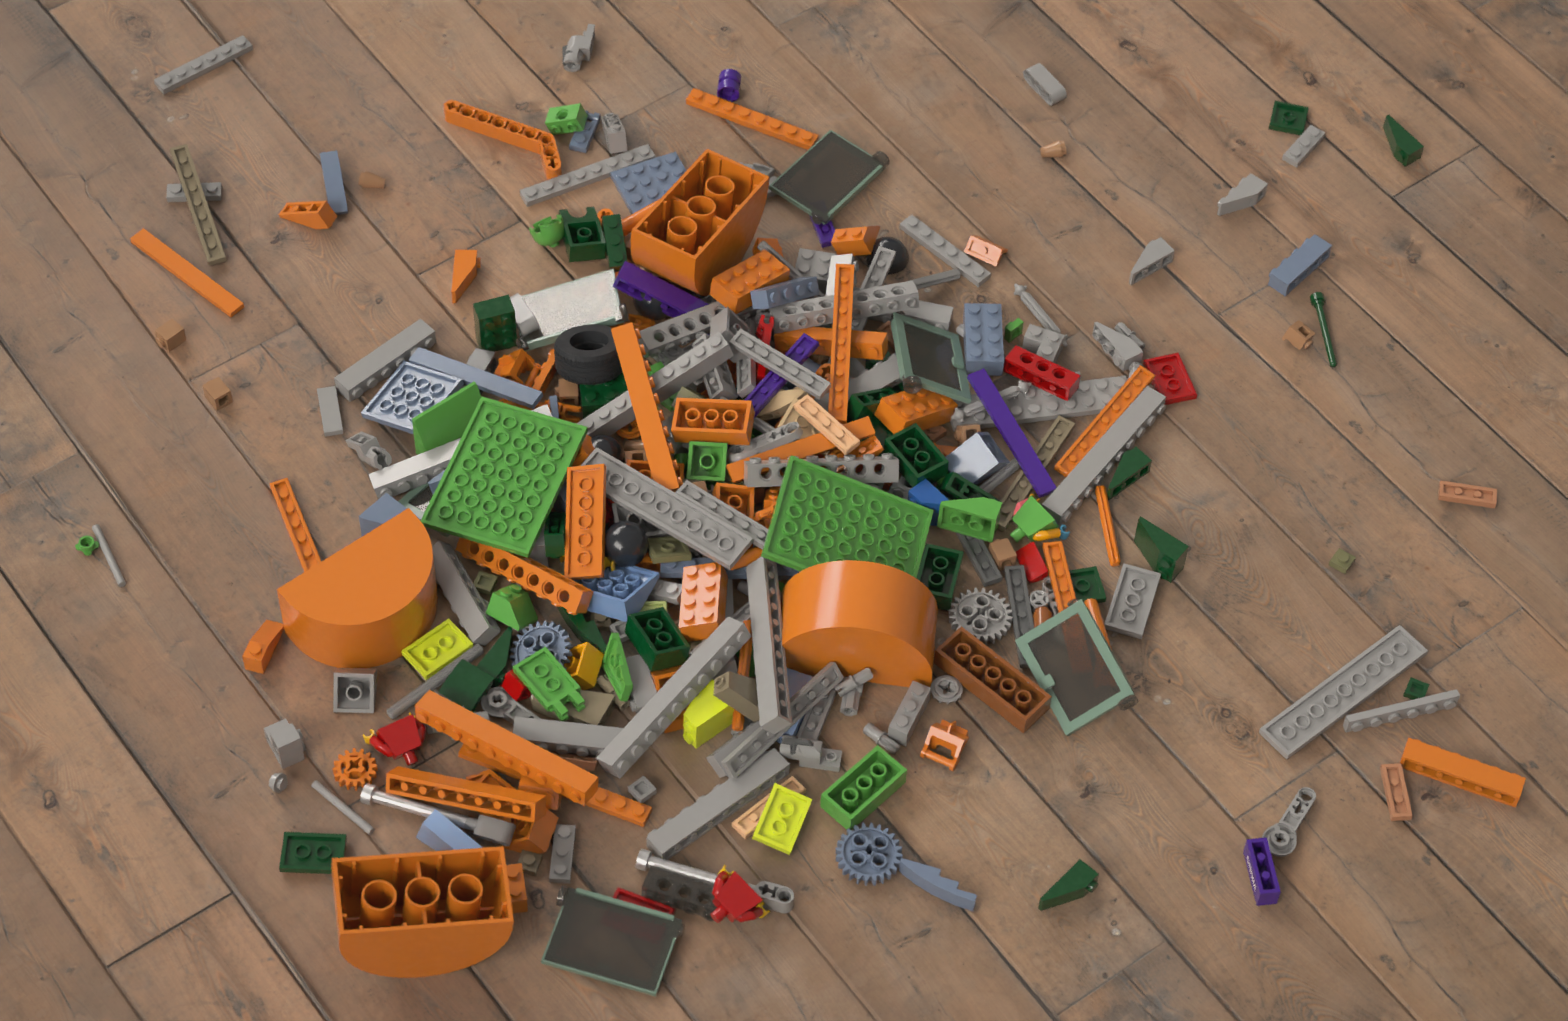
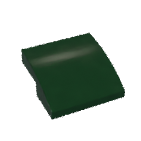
M461 659L443 683L439 693L474 712L482 696L487 695L496 678L465 659Z

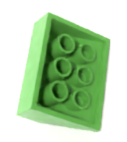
M475 381L412 418L417 455L462 437L481 398Z

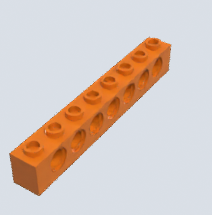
M461 537L459 538L455 550L462 553L464 558L474 559L477 561V565L489 567L492 573L504 575L507 581L521 584L522 589L536 592L537 597L551 600V604L566 608V612L569 614L578 615V613L587 612L594 593L591 589L530 557L527 558Z

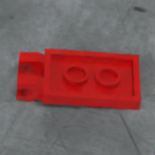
M761 314L756 335L762 342L770 345L774 317L770 316L769 324L764 323L765 315ZM756 362V386L765 377L766 367Z

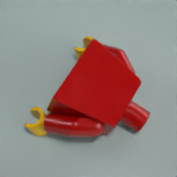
M409 712V716L377 729L376 735L373 729L369 730L370 736L363 734L366 744H371L377 751L387 757H392L394 760L404 757L407 766H411L418 762L414 751L419 750L425 740L426 726Z
M724 865L719 871L713 886L712 894L715 898L712 900V903L717 908L710 914L712 919L720 923L726 917L733 923L736 920L746 922L766 916L770 910L765 911L762 906L765 904L764 902L761 903L763 899L736 871L727 872L725 869L726 865Z

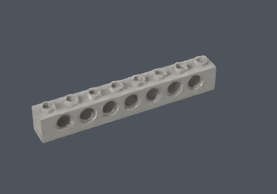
M913 280L853 291L852 320L919 308V292ZM834 295L795 301L769 308L770 316L774 317L773 329L775 334L833 323Z
M716 301L641 330L642 338L639 339V342L644 345L646 355H643L644 359L647 357L654 358L665 350L669 352L678 345H687L691 340L698 339L704 333L709 334L711 318L724 310L725 307ZM748 307L736 315L745 321L767 310Z
M883 453L882 456L874 457V454H863V457L847 454L844 455V458H837L836 455H826L825 458L807 456L806 459H802L818 466L824 465L826 469L836 472L838 466L844 465L843 472L839 474L862 483L899 482V459L891 453ZM753 457L750 458V461H744V484L747 487L781 486L784 475H780V470L787 466L788 459L780 460V457H769V460H761V458ZM859 464H863L862 471L856 473L855 468ZM877 464H881V470L874 472V467ZM765 467H768V474L762 476L761 470Z

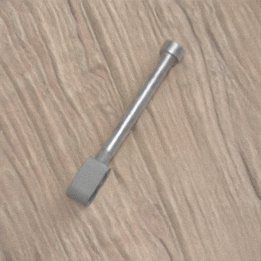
M369 783L364 785L360 796V801L363 804L372 806L374 803H378L427 818L436 809L456 826L474 831L473 835L475 837L504 846H510L516 826L512 823L489 816L479 815V818L475 819L378 791V786Z
M642 848L639 851L635 866L639 870L647 871L648 868L710 886H714L715 879L718 874L652 856V851ZM768 881L759 882L757 885L747 883L763 899L761 903H765L762 906L763 908L779 913H789L793 909L794 892L792 889ZM781 899H788L789 901L783 902Z

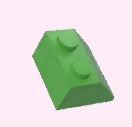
M689 441L687 479L702 480L705 483L725 482L728 443Z
M510 584L492 593L486 610V614L517 631L537 622L538 617L529 594L522 590L520 586Z

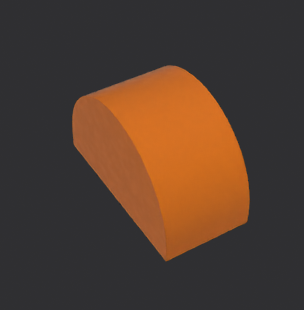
M706 149L632 229L631 255L634 263L701 296H708L710 294L712 278L739 264L748 250L764 211L770 177Z
M409 508L278 588L277 594L285 634L310 658L337 668L377 667L402 657L403 649L428 633L435 619L438 606L432 544L427 530L418 517Z
M843 560L821 563L806 568L794 575L786 583L781 594L780 604L782 614V646L785 648L787 668L804 674L816 675L829 662H835L843 677L853 676L863 669L869 668L874 677L867 682L910 687L912 681L931 687L938 608L932 592L921 581L904 571L888 565L868 561Z
M504 846L332 858L331 871L339 949L343 958L348 963L362 971L395 978H419L458 971L477 964L496 953L504 946L512 933L514 918Z

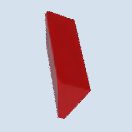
M1034 541L1015 552L1019 564L1024 565L1025 576L1029 584L1044 580L1048 576V569Z

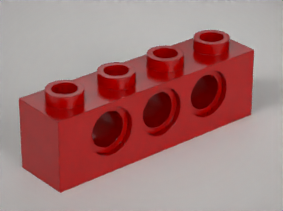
M1017 345L1004 360V372L1027 383H1031L1065 401H1069L1079 388L1081 375Z

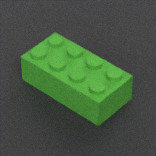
M877 745L821 794L820 807L846 830H853L854 825L860 824L906 783L907 769Z

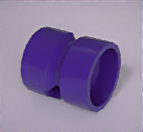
M725 69L720 72L717 96L730 102L736 101L739 98L741 74L738 71Z

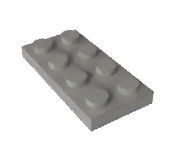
M1123 564L1104 624L1106 630L1142 639L1161 573Z

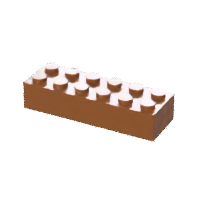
M962 626L935 650L934 664L948 675L959 680L962 686L1023 734L1050 709L1051 695Z

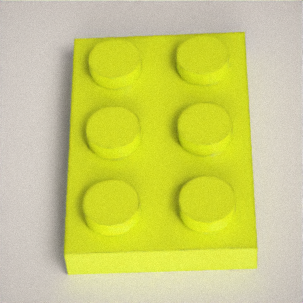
M448 618L403 649L402 655L428 680L473 647V643Z
M775 783L751 839L790 855L812 799Z

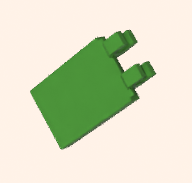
M546 646L513 666V672L547 712L550 711L552 713L554 711L560 721L564 722L569 719L567 715L568 710L564 706L569 701H571L578 712L585 709V700L581 696L580 686Z

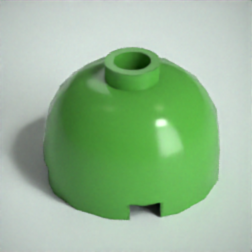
M556 215L557 218L552 219L551 216L534 223L533 229L529 227L531 236L537 244L550 246V248L560 244L559 241L565 235L562 215Z

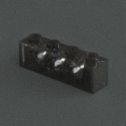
M650 866L642 885L643 897L684 910L687 914H696L708 921H714L710 916L717 908L712 903V900L715 898L712 894L713 886ZM662 888H668L669 890L663 891V890H661V889H662ZM686 894L688 897H681V895ZM701 901H707L708 903H707V904H702V903H700V902H701Z

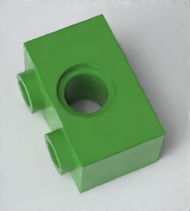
M581 103L549 108L545 124L552 135L583 131L588 115Z

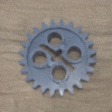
M537 621L536 627L529 624L530 630L527 631L523 628L524 634H517L519 641L512 642L516 646V648L510 649L514 654L510 656V659L513 661L512 666L545 646L565 670L567 668L564 664L571 662L567 656L573 655L570 651L573 648V645L570 643L572 639L568 636L565 629L554 622L549 624L547 621H544L543 625H541Z
M862 823V828L860 829L857 825H854V831L847 829V835L841 834V840L837 841L835 854L836 862H839L838 869H843V875L849 874L850 881L857 878V884L861 880L864 881L865 886L868 885L869 881H872V884L876 886V880L883 884L884 877L890 880L891 875H896L897 868L900 867V860L903 855L901 854L902 847L899 846L900 840H894L895 833L888 835L889 828L882 831L880 824L877 828H874L873 823H870L869 827Z

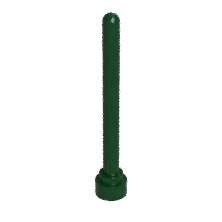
M1315 292L1310 295V302L1316 308L1329 364L1334 368L1337 366V361L1323 309L1325 297L1322 292Z

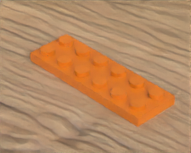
M605 464L567 467L564 576L572 580L604 577Z

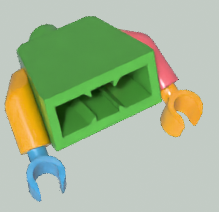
M1030 494L1029 498L1016 504L1012 520L1017 528L1010 533V536L1016 543L1025 536L1031 542L1058 537L1066 540L1069 537L1070 531L1064 532L1067 526L1061 525L1060 529L1057 528L1059 526L1055 519L1039 504L1040 498L1036 500L1034 494Z

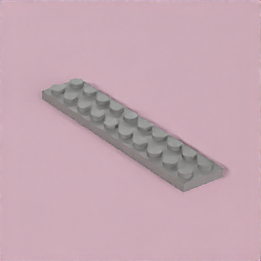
M1125 375L1080 381L1078 390L1069 401H1065L1038 387H1029L1028 394L1025 395L1020 392L1018 396L1004 402L1018 424L1053 420L1058 415L1069 418L1099 414L1125 384L1127 378ZM977 394L971 395L972 401L970 404L980 400ZM953 399L958 404V409L963 410L965 406L969 405ZM987 410L972 416H965L963 422L956 419H951L950 421L953 432L957 430L956 425L980 424V429L996 427Z
M597 447L580 465L605 464L606 497L729 570L733 568L753 543V538Z
M1399 625L1261 727L1259 734L1285 759H1288L1426 656L1428 650Z

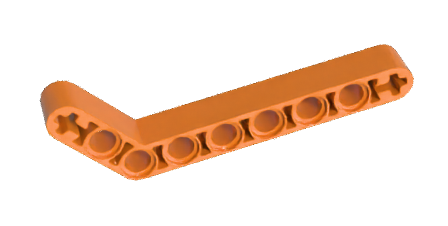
M448 100L444 103L446 122L540 154L547 180L562 175L559 153L555 138L551 133L455 100Z

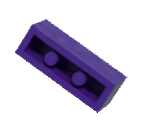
M1267 837L1247 839L1243 854L1256 906L1277 904L1281 891Z

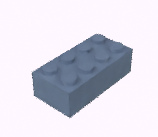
M964 303L963 335L966 374L985 369L988 375L1002 376L1004 351L1001 304Z

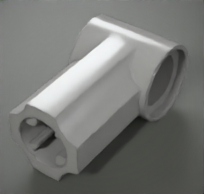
M844 676L843 681H845L846 679H848V678H850V677ZM863 684L858 686L859 689L855 688L842 696L840 712L845 716L852 717L857 715Z

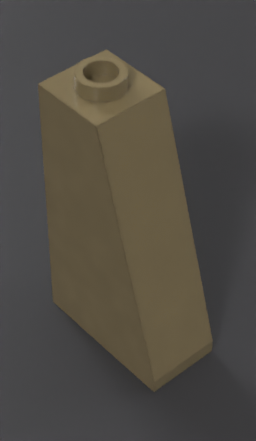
M731 671L714 679L715 697L753 722L760 720L756 679Z
M581 690V696L585 700V709L578 712L571 701L564 705L568 710L567 715L569 716V719L564 722L604 726L615 708V695ZM532 694L533 711L560 721L554 711L552 713L550 711L547 712Z

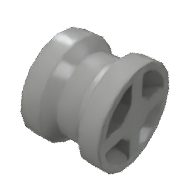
M1036 590L1031 593L1030 606L1032 613L1038 607L1048 608L1049 596L1046 592Z

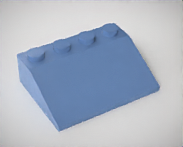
M615 565L614 571H611V566L606 567L604 577L573 581L594 591L587 609L588 611L627 622L629 614L640 612L659 579L660 573L637 566L623 568Z

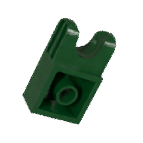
M594 206L586 207L587 213L583 217H573L567 209L559 210V215H562L564 220L565 235L563 241L569 262L605 259L606 242Z

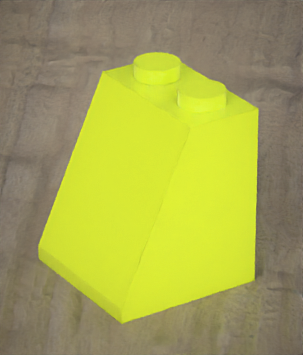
M713 679L691 701L684 713L683 738L696 749L732 724L734 708L714 696Z

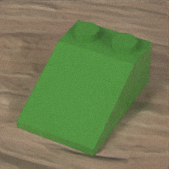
M985 497L941 501L937 527L993 542L999 525L1002 502Z

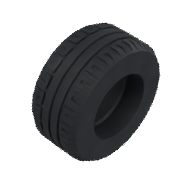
M589 324L572 327L562 332L554 343L555 368L558 374L569 382L583 385L601 384L618 377L622 373V367L611 332L612 328Z

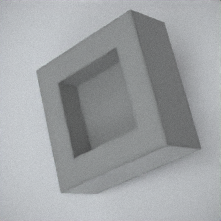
M642 776L628 786V792L640 803H644L657 793V789L645 776Z

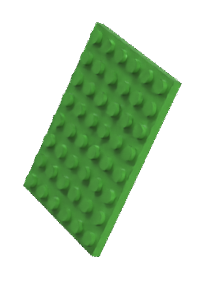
M481 396L421 519L422 524L427 528L529 558L567 477V467L572 466L586 437L588 428Z
M791 455L788 459L761 557L797 571L832 561H868L897 568L917 578L934 510Z

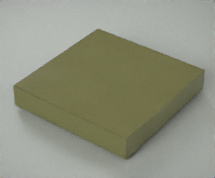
M673 536L648 538V554L653 564L691 560L692 554L688 546Z

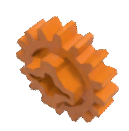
M353 748L352 753L345 750V755L339 754V761H334L333 775L335 781H339L340 787L346 785L347 790L354 787L355 791H357L359 786L363 788L366 783L372 784V778L377 777L375 757L371 758L370 752L364 754V749L356 752V749Z

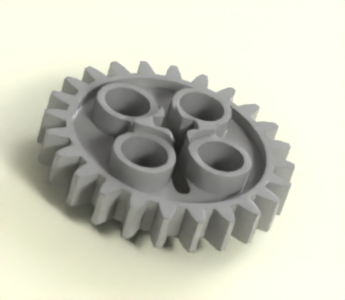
M975 588L974 593H971L968 589L966 595L960 593V597H955L954 603H951V608L949 609V623H952L951 629H956L957 631L962 626L977 639L983 641L985 645H987V641L994 644L995 638L1000 641L1002 635L1006 636L1007 630H1010L1013 618L1011 617L1012 610H1009L1010 604H1005V598L999 599V593L992 595V590L985 593V588H982L981 592H978L977 588Z

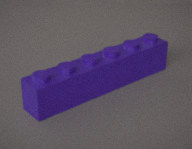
M627 261L622 265L612 287L639 301L643 300L640 291L645 293L644 299L647 301H651L652 297L662 302V312L672 318L709 305L701 299L686 293L684 290L659 279Z

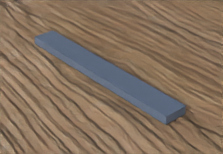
M418 347L408 359L410 363L460 378L466 385L475 381L479 390L534 409L543 397L541 391Z

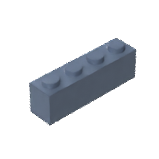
M1316 234L1310 239L1307 238L1299 249L1296 248L1289 258L1283 259L1279 267L1271 270L1268 285L1282 295L1287 296L1329 258L1332 245Z
M817 276L799 277L750 291L753 309H769L819 295Z

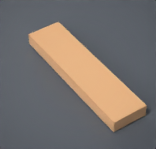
M808 394L794 404V409L845 455L860 445V440Z
M793 776L781 784V786L803 795L806 793V788ZM770 793L732 822V827L745 840L754 833Z

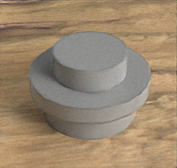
M275 773L269 780V787L276 793L282 792L288 784L287 776L284 773Z

